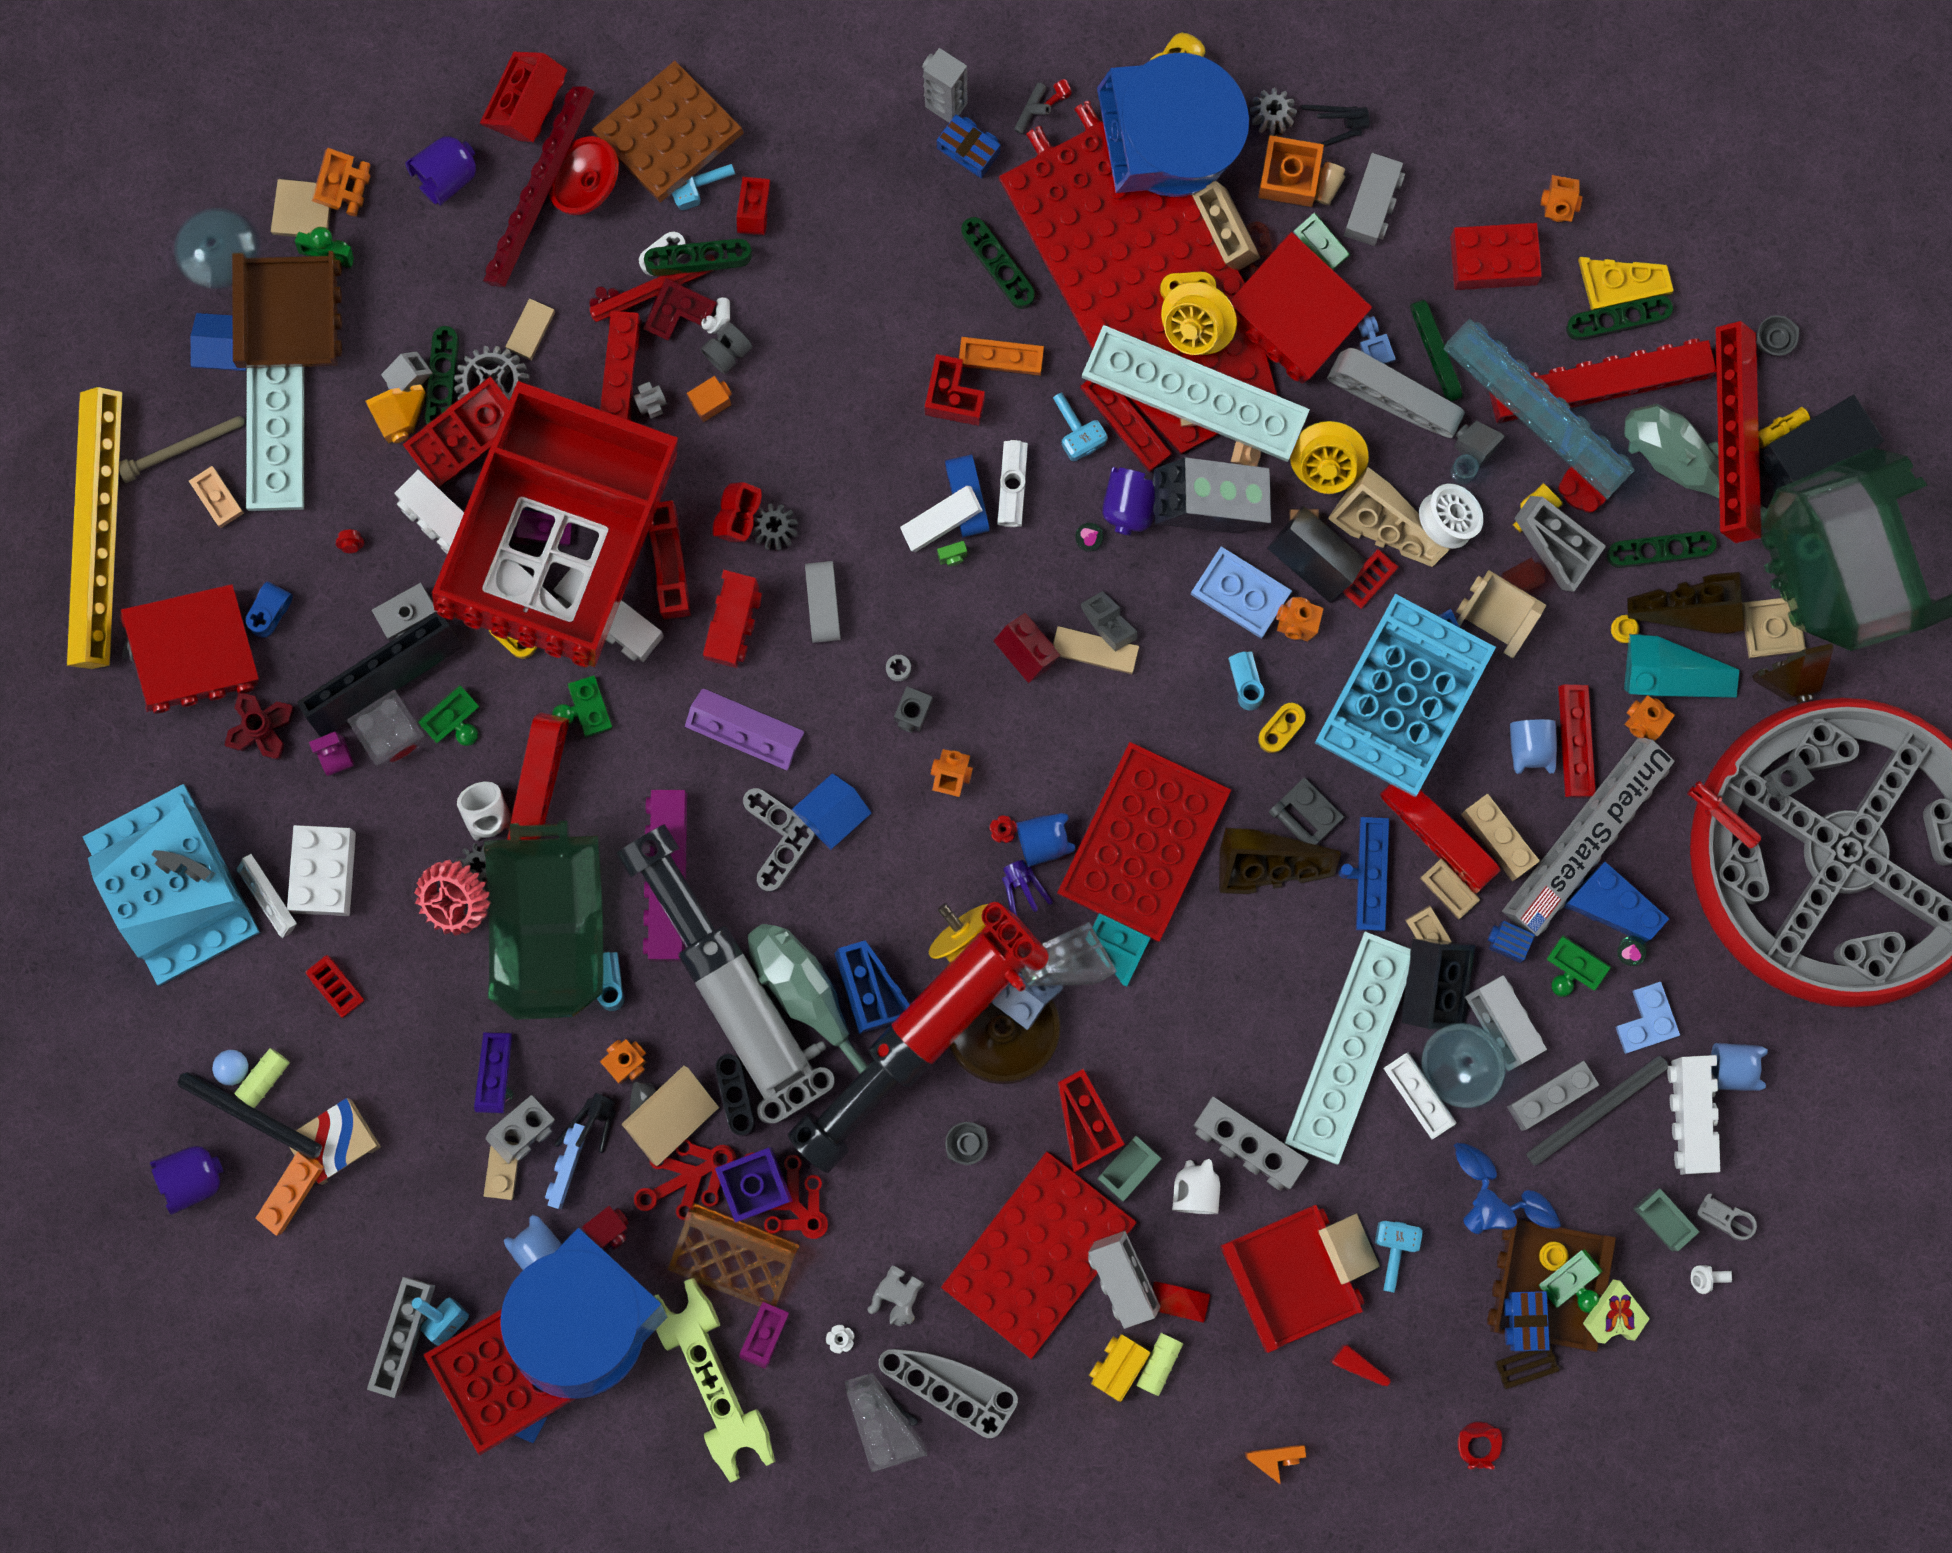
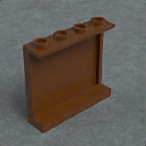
M329 251V256L246 258L244 253H232L233 362L237 368L338 366V357H342V341L338 340L337 330H342L341 313H337V303H342L341 287L337 286V276H341L342 268L341 260H337L333 251Z
M1516 1218L1517 1224L1514 1228L1502 1229V1240H1506L1504 1252L1499 1251L1497 1258V1268H1500L1501 1271L1499 1280H1494L1492 1296L1496 1297L1494 1308L1489 1309L1487 1325L1491 1326L1490 1332L1505 1334V1328H1509V1316L1504 1315L1503 1308L1504 1298H1508V1292L1543 1291L1539 1284L1555 1272L1546 1269L1539 1259L1541 1248L1548 1242H1558L1564 1245L1568 1251V1261L1581 1250L1585 1249L1603 1272L1588 1283L1585 1288L1595 1291L1601 1298L1608 1288L1616 1237L1601 1236L1560 1227L1558 1229L1546 1228L1534 1222ZM1575 1294L1558 1308L1547 1297L1549 1343L1597 1352L1598 1342L1583 1324L1590 1313H1585L1579 1308L1577 1303L1578 1296Z

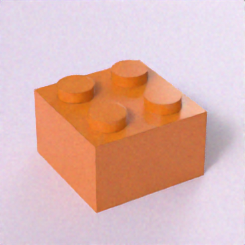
M1269 135L1258 198L1312 207L1316 195L1324 145Z

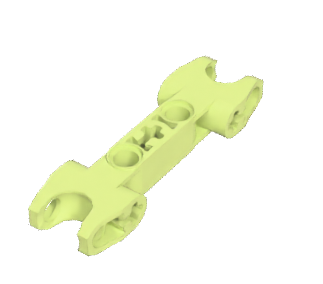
M691 1278L684 1282L689 1302L682 1313L676 1314L671 1312L659 1294L654 1296L662 1304L667 1315L666 1320L656 1331L667 1351L679 1345L682 1348L716 1425V1428L704 1433L706 1444L712 1458L720 1466L731 1483L740 1478L735 1457L741 1447L753 1448L766 1466L774 1463L775 1458L769 1431L758 1409L743 1414L738 1399L707 1333L720 1326L719 1319L711 1301L703 1293L695 1279ZM697 1345H701L706 1349L707 1356L704 1361H699L694 1357V1349ZM712 1362L713 1366L700 1371L699 1367ZM709 1373L711 1376L716 1375L718 1377V1380L714 1382L715 1387L713 1384L708 1385L706 1383ZM719 1399H726L730 1403L731 1407L728 1414L719 1412L717 1408Z

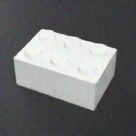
M294 825L287 903L288 911L295 914L350 916L355 831L351 828Z

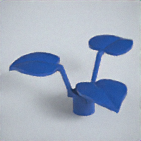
M1456 1143L1453 1145L1456 1149L1457 1160L1462 1169L1469 1176L1476 1180H1482L1483 1183L1477 1198L1473 1201L1475 1207L1463 1218L1464 1224L1471 1232L1481 1234L1484 1230L1488 1229L1508 1230L1514 1228L1517 1224V1219L1513 1211L1518 1208H1524L1527 1217L1542 1227L1558 1229L1561 1226L1552 1205L1544 1196L1535 1191H1524L1521 1195L1523 1201L1512 1206L1502 1202V1199L1487 1189L1489 1179L1494 1180L1497 1177L1495 1166L1490 1158L1479 1149L1468 1144Z

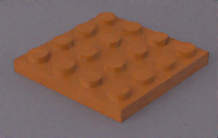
M676 61L672 62L592 129L596 137L605 140L614 148L618 160L660 203L744 134L742 128Z

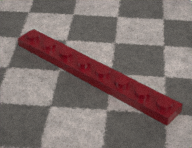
M587 86L572 87L565 96V104L561 113L554 120V128L550 137L546 139L542 146L543 152L539 161L533 166L531 170L532 176L527 186L520 193V202L516 210L509 217L508 228L497 243L496 254L486 267V275L483 281L490 286H506L595 93Z

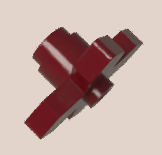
M239 693L234 709L242 718L241 724L228 730L225 746L243 752L256 742L262 756L280 760L285 744L274 730L291 723L294 707L290 704L276 701L263 711L256 696ZM262 723L261 727L256 730L257 724Z

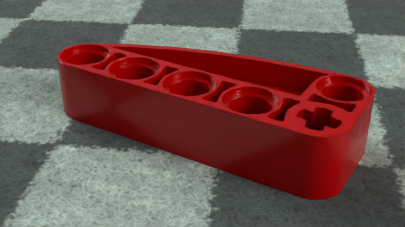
M540 712L535 715L532 721L506 849L534 856L537 852L569 725V719Z
M1389 784L1380 793L1383 801L1439 859H1442L1473 893H1478L1501 871L1496 862L1421 790L1414 797Z

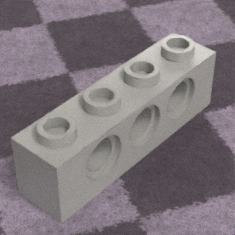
M939 48L934 55H928L922 66L924 69L925 107L950 123L955 114L959 116L968 103L967 65Z
M1215 1097L1209 1100L1193 1125L1197 1129L1195 1134L1208 1143L1214 1140L1221 1145L1219 1150L1231 1159L1238 1156L1245 1161L1243 1167L1255 1175L1260 1171L1269 1177L1267 1183L1279 1191L1283 1187L1287 1190L1291 1189L1309 1161ZM1220 1122H1228L1232 1126L1233 1132L1230 1137L1224 1138L1218 1134L1217 1127ZM1244 1138H1252L1256 1142L1257 1147L1254 1153L1247 1154L1242 1150L1241 1142ZM1268 1154H1276L1280 1158L1278 1169L1271 1170L1266 1166L1265 1159Z
M409 1277L402 1278L367 1390L393 1398L401 1396L421 1333V1325L426 1317L412 1307V1301L419 1297L430 1304L435 1285Z

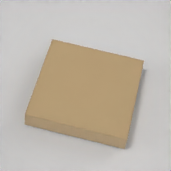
M278 179L271 233L273 235L296 237L298 232L307 234L316 227L329 228L331 208L311 201L316 183Z
M1798 596L1742 603L1749 659L1793 654L1806 649Z
M1357 1214L1319 1230L1321 1239L1341 1284L1350 1282L1380 1267Z

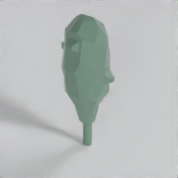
M1659 404L1632 409L1625 418L1624 436L1629 440L1628 451L1631 454L1640 451L1657 472L1683 487L1719 498L1718 443L1708 444L1699 431L1683 415L1672 412ZM1760 504L1761 519L1768 522L1773 513Z
M761 924L748 934L750 961L759 974L758 981L766 985L774 994L790 1018L806 1023L831 1044L839 1046L861 1074L868 1065L848 1040L850 1032L840 1010L837 993L824 972L821 963L788 929L768 924Z

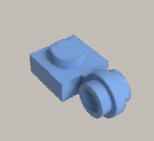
M1364 316L1358 323V328L1361 336H1367L1369 340L1360 342L1361 351L1385 365L1394 362L1396 359L1387 334L1376 337L1375 333L1379 332L1375 317Z

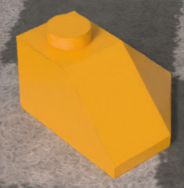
M421 384L411 386V391L409 392L401 391L400 388H394L366 400L388 444L391 442L395 444L403 442L409 437L408 434L414 432L427 398V394Z

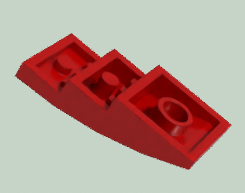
M490 376L402 445L428 479L437 488H440L491 448L509 400Z

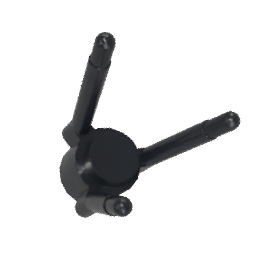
M1301 106L1302 110L1334 112L1319 113L1317 118L1344 119L1345 128L1351 129V131L1321 142L1324 147L1352 136H1361V130L1369 128V112L1367 107Z
M595 1093L592 1099H587L584 1107L563 1131L554 1145L559 1147L565 1139L568 1128H573L574 1124H578L587 1113L590 1118L576 1142V1147L582 1145L595 1120L603 1122L604 1118H606L599 1146V1152L603 1153L611 1123L616 1114V1111L612 1110L615 1102Z

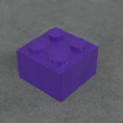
M773 1147L715 1168L735 1223L792 1202Z

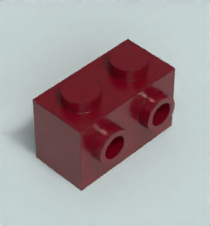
M1026 613L1008 623L993 640L1028 684L1045 673L1061 656L1054 645L1045 637Z
M609 1205L583 1225L582 1230L602 1250L606 1251L609 1247L615 1250L627 1240L625 1236L628 1233L626 1225L629 1223L619 1208L613 1210Z

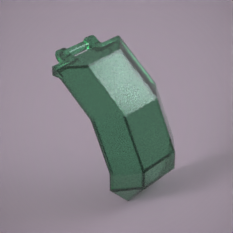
M559 821L558 824L520 826L519 823H510V840L484 841L487 891L490 892L488 895V901L490 902L488 999L515 1020L574 1017L603 994V904L598 836L570 837L568 821ZM559 835V838L521 840V837Z

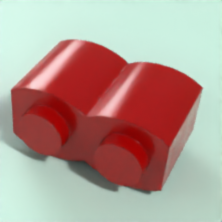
M745 482L728 484L721 498L722 510L719 511L713 523V536L728 542H745L753 528V515L761 503V489Z

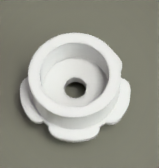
M836 1325L832 1327L831 1332L827 1333L826 1343L830 1345V1350L834 1353L848 1352L854 1344L852 1341L854 1333L850 1328ZM839 1336L843 1337L842 1342L837 1340Z

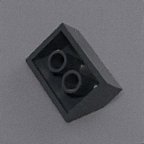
M1413 938L1401 1023L1426 1029H1464L1468 1002L1465 997L1469 994L1475 945Z

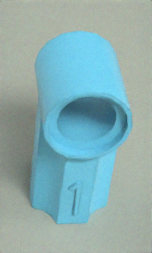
M1246 651L1237 653L1229 657L1228 660L1238 693V702L1243 709L1255 710L1262 703L1264 688L1260 683L1253 653ZM1246 690H1254L1257 692L1258 698L1248 700L1244 697L1243 693Z
M606 952L594 955L597 999L604 1009L608 1011L618 1010L625 1001L618 953ZM609 990L618 992L617 999L612 1003L604 1001V995Z

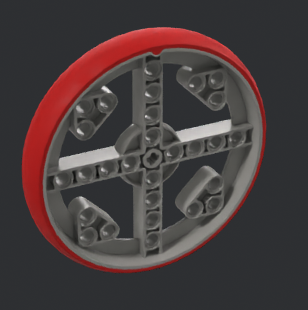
M1854 698L1820 699L1785 708L1764 718L1744 732L1720 757L1710 772L1704 786L1715 796H1721L1723 798L1722 802L1736 814L1741 803L1805 843L1804 859L1812 875V879L1775 937H1773L1758 922L1747 905L1764 900L1769 893L1768 880L1759 844L1749 848V858H1743L1739 854L1738 848L1739 845L1745 844L1741 840L1732 844L1733 833L1711 814L1707 815L1705 809L1697 803L1690 841L1691 868L1696 893L1712 929L1723 945L1755 976L1789 995L1810 1002L1829 1006L1864 1007L1890 1003L1911 996L1931 986L1952 970V901L1889 861L1888 840L1883 829L1880 827L1919 767L1936 784L1945 798L1928 804L1923 811V819L1934 861L1941 866L1952 865V859L1947 858L1943 852L1945 845L1952 848V740L1939 729L1916 715L1885 703ZM1814 729H1819L1824 733V742L1815 739L1813 735ZM1855 739L1872 742L1893 750L1855 811L1837 810L1821 817L1791 796H1787L1781 801L1777 797H1772L1765 786L1767 781L1759 776L1773 761L1791 750L1792 752L1788 758L1789 761L1796 758L1799 752H1804L1809 756L1810 763L1805 765L1809 772L1841 766L1852 761L1859 753V745ZM1839 744L1847 747L1849 751L1848 757H1843L1838 753L1837 747ZM1902 752L1908 753L1910 755V765H1906L1902 762ZM1887 775L1895 778L1897 782L1896 788H1890L1887 785ZM1745 783H1751L1755 786V796H1750L1745 792ZM1770 798H1774L1779 802L1780 810L1778 812L1770 809L1768 805ZM1872 798L1881 802L1882 809L1880 812L1875 811L1871 807ZM1935 806L1943 809L1945 813L1943 820L1935 816ZM1794 814H1799L1803 817V827H1798L1793 823ZM1857 822H1862L1866 825V835H1861L1857 832ZM1818 829H1822L1827 833V843L1818 840ZM1846 846L1850 848L1848 850L1850 856L1848 857L1844 856L1845 850L1843 848ZM1867 860L1875 864V874H1870L1866 871L1865 863ZM1725 868H1730L1734 871L1735 880L1733 882L1727 881L1724 878L1723 871ZM1827 868H1831L1837 873L1836 882L1827 879ZM1891 876L1899 879V890H1895L1890 886L1889 879ZM1749 883L1755 884L1758 887L1759 895L1757 898L1749 895L1747 891ZM1873 887L1934 927L1928 936L1905 953H1903L1905 949L1904 938L1897 932H1886L1850 939L1839 944L1834 951L1835 961L1839 965L1819 962L1799 954L1837 893L1852 894ZM1813 891L1818 892L1822 897L1820 906L1815 905L1811 900ZM1915 892L1923 895L1924 904L1922 906L1915 903L1913 897ZM1940 907L1948 912V920L1946 922L1942 921L1938 916ZM1797 915H1802L1806 918L1807 927L1805 929L1797 926ZM1783 938L1788 939L1792 943L1790 953L1785 952L1781 948V940ZM1885 939H1890L1894 943L1895 949L1892 953L1885 950ZM1846 946L1852 947L1855 951V959L1853 961L1845 957L1844 950ZM1871 962L1879 966L1880 972L1877 977L1869 972L1868 966Z

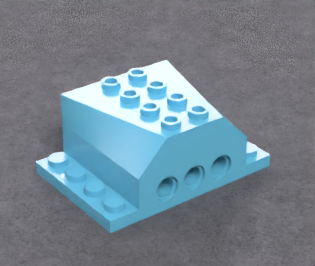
M1395 594L1337 699L1315 744L1416 797L1496 647Z
M182 784L83 836L92 855L88 857L93 880L118 930L136 956L145 960L158 986L261 933L186 785ZM154 850L176 853L202 864L216 874L209 883L202 879L199 882L193 880L185 873L186 866L179 874L172 870L167 874L154 864L158 859L151 854Z

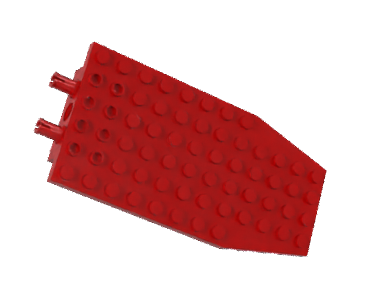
M1085 101L1084 106L1080 104L1074 109L1086 130L1056 147L1051 146L1042 126L1035 127V132L1033 129L1030 130L1026 136L1038 155L1000 175L999 181L1091 349L1093 350L1101 329L1105 325L1277 396L1265 349L1260 344L1250 341L1245 334L1246 331L1239 325L1236 327L1232 340L1225 348L1216 353L1206 355H1190L1179 351L1169 342L1165 334L1161 315L1164 299L1160 293V285L1167 275L1190 272L1209 273L1215 279L1216 288L1223 292L1229 300L1245 284L1238 270H1234L1225 264L1193 195L1172 197L1156 194L1148 190L1116 193L1104 124L1097 117L1090 101ZM1171 283L1170 289L1173 290L1178 284ZM1130 398L1144 416L1150 419L1157 427V430L1180 454L1219 435L1198 425L1181 427L1179 417Z

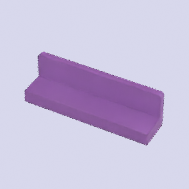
M702 689L692 703L685 724L686 728L785 770H788L796 747L804 735V731L706 689Z

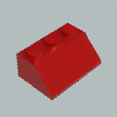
M513 52L480 124L515 140L534 142L541 132V125L546 115L552 109V102L557 91L564 83L567 69L545 53Z

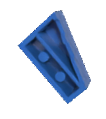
M1606 862L1597 867L1564 906L1568 910H1573L1593 921H1598L1644 943L1651 940L1669 920L1664 913Z

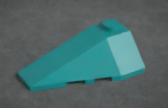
M1629 634L1624 690L1629 694L1737 697L1739 669L1659 636Z

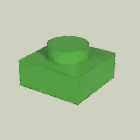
M964 541L938 548L937 555L940 564L947 563V566H954L962 563L963 558L967 557Z

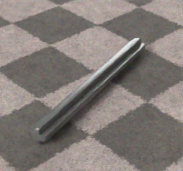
M1658 1056L1527 1152L1528 1160L1534 1166L1540 1164L1667 1070L1668 1064L1662 1056Z

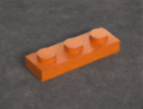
M961 337L959 359H963V367L1041 376L1044 346Z
M297 1152L256 1216V1219L276 1236L282 1234L324 1169V1166L315 1159H310Z

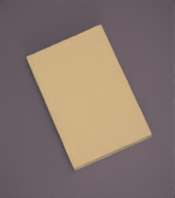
M683 1066L622 1123V1126L650 1161L658 1166L719 1107L689 1068Z

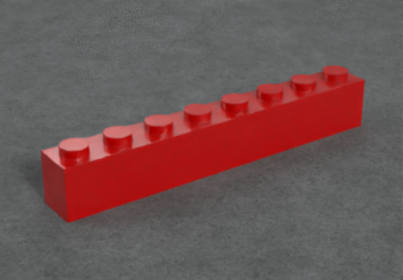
M1742 321L1716 327L1720 533L1734 543L1761 538L1756 333Z
M1696 338L1685 341L1682 346L1673 347V344H1667L1656 348L1657 351L1646 353V350H1638L1630 353V357L1621 359L1616 355L1603 359L1602 363L1582 362L1577 364L1576 368L1566 370L1565 367L1551 369L1549 374L1539 376L1537 372L1529 373L1522 376L1521 381L1555 412L1711 379L1717 370L1709 340L1700 342V339ZM1510 378L1501 380L1532 409L1523 408L1496 382L1489 391L1497 424L1531 417L1532 415L1528 411L1532 410L1539 415L1547 413Z

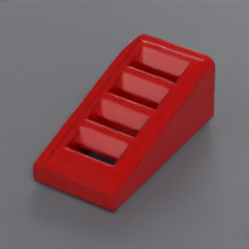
M1377 549L1364 563L1354 582L1343 593L1361 609L1398 569V566L1381 550ZM1376 559L1389 569L1386 574L1373 563ZM1368 567L1381 577L1378 582L1366 572ZM1363 576L1374 587L1369 590L1358 580L1359 577ZM1353 584L1366 594L1363 599L1350 588Z
M328 955L324 956L305 972L341 1018H344L365 1001L334 960ZM329 966L331 970L319 979L317 975ZM334 976L339 978L328 988L324 986ZM344 984L346 989L336 997H333L331 994ZM351 993L354 997L341 1007L338 1003Z
M1346 1344L1342 1345L1330 1360L1333 1365L1382 1386H1388L1391 1383L1387 1376Z

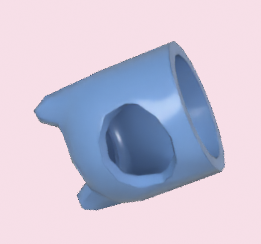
M1539 719L1510 723L1511 754L1515 772L1522 774L1525 768L1544 767L1549 773L1554 774L1557 756L1556 721Z
M1715 1043L1712 1047L1711 1055H1717V1066H1711V1074H1713L1714 1079H1717L1718 1090L1760 1091L1765 1089L1766 1083L1760 1080L1762 1070L1761 1058L1767 1055L1768 1049L1756 1045Z
M533 1214L529 1217V1227L524 1229L515 1239L510 1237L504 1239L505 1247L522 1270L534 1261L554 1253L562 1245L543 1221Z

